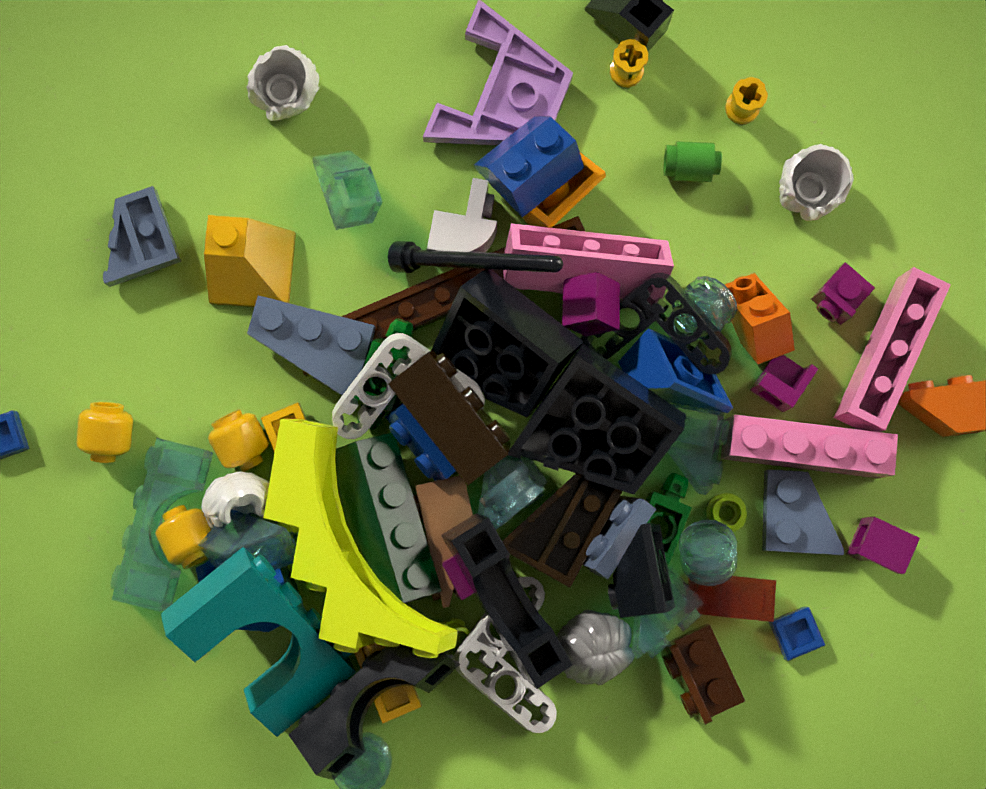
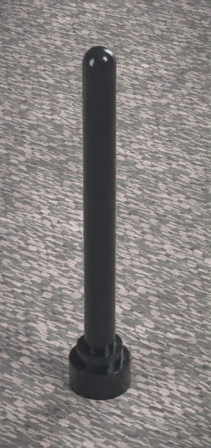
M395 241L388 251V264L391 270L396 273H412L421 266L552 273L559 272L563 268V260L555 255L422 250L414 242Z

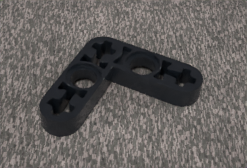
M655 273L649 276L620 300V310L631 308L638 313L640 322L637 326L628 328L620 323V330L613 331L615 333L604 345L605 349L602 346L596 349L592 346L593 335L581 336L584 345L607 360L656 321L691 362L703 373L711 375L724 371L732 355L731 345L725 336L677 281L665 273ZM651 285H654L656 288H661L664 285L668 289L665 298L671 306L674 305L676 300L681 302L668 317L664 312H666L669 305L662 298H657L656 300L651 298L650 295L653 291ZM680 314H689L697 321V329L692 333H682L675 326V318ZM703 331L708 333L703 340L706 346L711 350L717 347L721 350L719 362L714 358L708 361L704 358L706 348L700 341L697 342L695 347L690 344L696 341ZM605 333L595 334L594 336L600 338Z

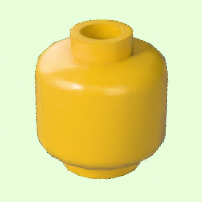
M90 403V408L83 410L78 417L77 447L84 453L91 454V461L99 463L115 462L116 456L127 453L131 448L133 417L130 413L124 411V405L119 403Z
M238 409L211 424L214 430L210 432L208 440L225 468L229 469L239 466L241 471L245 472L264 461L261 453L268 448L269 440L254 414H243Z
M180 505L162 515L164 522L156 529L155 534L170 564L182 565L183 569H188L214 555L212 549L217 544V535L215 531L211 530L201 509L187 510L185 505Z

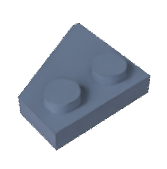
M153 186L115 199L112 216L114 227L110 232L108 248L111 251L108 270L103 273L104 284L112 287L181 262L158 192Z
M764 471L762 551L844 555L841 541L808 472Z
M620 495L600 534L588 546L586 550L587 558L583 566L595 575L609 579L640 525L647 524L656 508L644 499Z

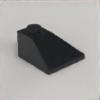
M647 523L640 525L612 575L614 584H608L611 607L613 610H619L620 618L665 613L675 608L660 524Z

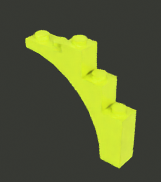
M280 419L263 518L279 522V529L298 532L290 578L305 581L307 589L326 592L318 638L334 643V649L347 653H356L359 651V648L373 643L388 647H397L401 644L413 648L412 653L417 656L437 658L438 654L455 648L458 630L430 620L403 603L377 578L360 554L346 524L338 494L335 463L338 427L303 419Z

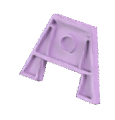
M478 0L465 32V40L498 51V55L473 116L437 103L424 132L423 142L499 145L534 116H551L556 121L572 81L573 72L484 2Z

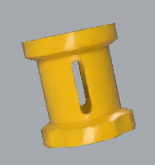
M627 39L620 42L619 46L614 50L613 61L610 65V76L615 84L629 88L641 81L644 74V66L648 62L649 53L647 48L635 39Z
M754 77L739 80L726 101L725 111L728 118L740 125L754 121L760 109L767 101L768 92L766 91L765 84ZM743 98L750 100L749 105L742 101Z

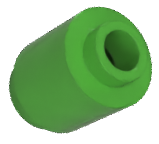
M676 141L675 145H666L663 174L667 177H673V181L711 182L713 175L720 174L722 152L715 151L714 143Z

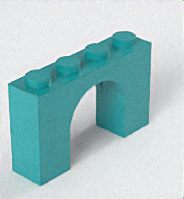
M243 546L161 613L165 636L194 662L198 661L232 632L251 623H276L292 632L291 642L285 654L273 666L243 689L250 713L278 737L328 696L337 684L347 680L356 671L349 658L352 653L338 651L333 648L334 643L318 638L322 616L314 608L307 611L301 605L303 600L296 589L289 582L281 585L274 578L276 572L271 564L261 554L255 558Z

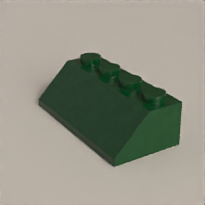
M392 433L358 440L337 448L335 455L337 486L346 524L360 554L377 578L403 603H409L441 592L440 583L396 438Z

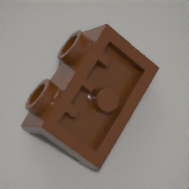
M705 624L663 644L667 651V655L662 656L663 662L673 680L679 678L685 693L680 695V699L690 718L696 716L701 723L706 725L712 722L711 717L745 702L709 624Z

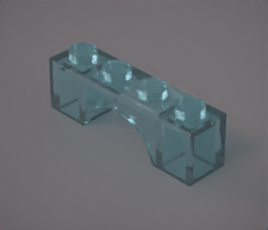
M156 438L155 445L149 447L144 461V468L147 470L144 485H140L137 488L133 500V508L137 509L132 525H128L122 539V548L125 549L121 565L116 566L111 578L110 587L114 589L111 600L159 612L166 610L172 605L181 569L167 561L156 539L155 532L162 523V515L167 512L174 502L188 494L203 492L213 452Z

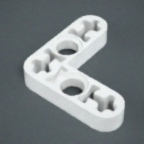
M395 333L388 336L336 403L332 411L333 426L338 427L337 434L346 439H356L365 434L395 395V392L388 383L430 350L406 334ZM403 346H407L406 351L409 358L407 360L403 358L396 360L392 366V371L396 376L392 377L386 370L393 360L390 350L393 347L400 350ZM382 363L385 368L378 366V364ZM457 369L458 373L454 375L464 388L470 386L484 404L485 398L480 386ZM371 377H380L386 381L387 387L382 394L371 396L363 389L365 381ZM357 395L364 403L358 411L359 423L350 422L346 426L344 425L342 414L351 415L356 410L358 400L354 396Z
M517 577L522 588L530 586L531 590L528 595L532 598L531 602L538 611L545 598L543 586L533 577ZM485 612L454 654V657L460 663L456 668L457 672L521 727L533 733L548 731L556 720L557 711L555 704L503 659L507 649L501 639L497 640L491 635L489 630L491 621ZM480 651L479 661L483 665L493 669L496 663L498 667L491 671L488 676L477 668L472 667L468 670L469 660L466 658L468 652L478 653ZM503 675L511 676L515 682L513 694L506 699L499 698L495 691V683ZM484 678H486L485 683H484V685H483V684L481 683V680H483ZM522 698L535 706L542 704L540 712L544 716L541 721L533 719L529 722L532 716L531 712L518 704Z

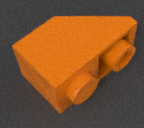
M755 273L738 277L732 282L719 286V293L740 343L757 364L795 350L790 312Z
M972 375L947 379L948 385L934 387L933 380L908 384L909 391L902 393L898 401V405L942 437L986 431V380L974 382Z

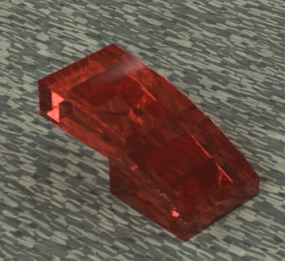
M688 572L686 613L774 622L776 580Z

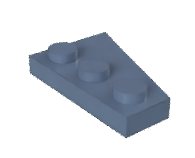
M258 295L247 334L316 380L343 395L364 367L376 328L372 324Z

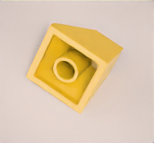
M208 215L204 260L209 303L255 307L258 295L289 303L296 233L250 218Z

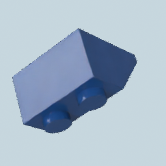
M534 116L476 162L474 167L523 218L580 172L584 165L576 140L551 116Z

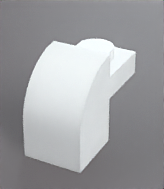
M472 179L466 216L434 210L427 250L485 253L491 247L497 233V221L483 219L484 217L491 218L495 195L488 194V180Z

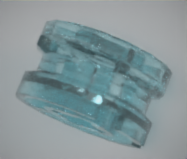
M699 276L691 281L684 290L720 332L723 330L724 325L730 323L737 313V302L733 294L723 283L715 278ZM676 300L672 310L681 304L679 300ZM680 314L675 318L677 323L687 333H692L697 329V321L693 316ZM703 331L698 339L704 340L708 333Z
M524 463L479 499L485 509L491 508L495 514L497 513L499 520L496 522L499 526H502L545 490L542 485L538 487L536 483L533 484L534 481L529 477L530 470Z
M701 520L692 523L683 531L679 539L680 563L683 572L691 581L700 585L714 586L724 583L733 576L738 560L737 540L733 531L727 525L716 520Z
M363 732L365 752L334 780L340 789H380L385 784L392 768V754L388 744L380 736L371 732Z

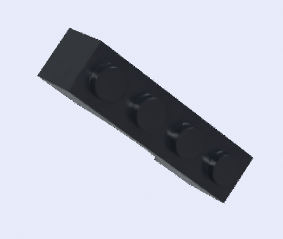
M476 513L441 535L523 678L538 689L571 667L573 664L553 629L536 610L519 583L510 563V554L489 517Z
M399 644L397 647L386 646L381 651H376L369 655L362 663V669L352 678L337 684L330 692L331 697L319 708H314L305 713L298 722L299 726L289 734L315 775L335 780L365 752L363 723L368 709L378 696L397 686H414L430 693L460 665L453 654L448 650L438 654L437 658H424L413 654V648Z

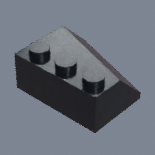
M485 269L460 286L431 350L436 355H440L443 352L456 369L474 380L480 386L485 399L528 418L545 398L584 341L494 271Z
M582 344L537 407L510 448L508 455L518 459L525 457L544 463V467L557 471L560 468L580 474L586 480L635 495L684 431L686 414Z

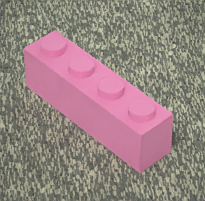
M511 223L505 253L559 256L563 260V268L556 273L503 270L504 280L514 288L563 294V282L565 279L599 272L620 284V299H623L645 279L655 273H665L671 276L674 264L667 240ZM651 285L653 287L650 295L651 298L654 300L657 298L663 299L666 287L663 285L661 288H656L654 285Z
M915 267L896 279L833 418L858 430L875 432L886 430L951 284Z
M734 414L724 420L721 459L883 478L895 475L898 434Z

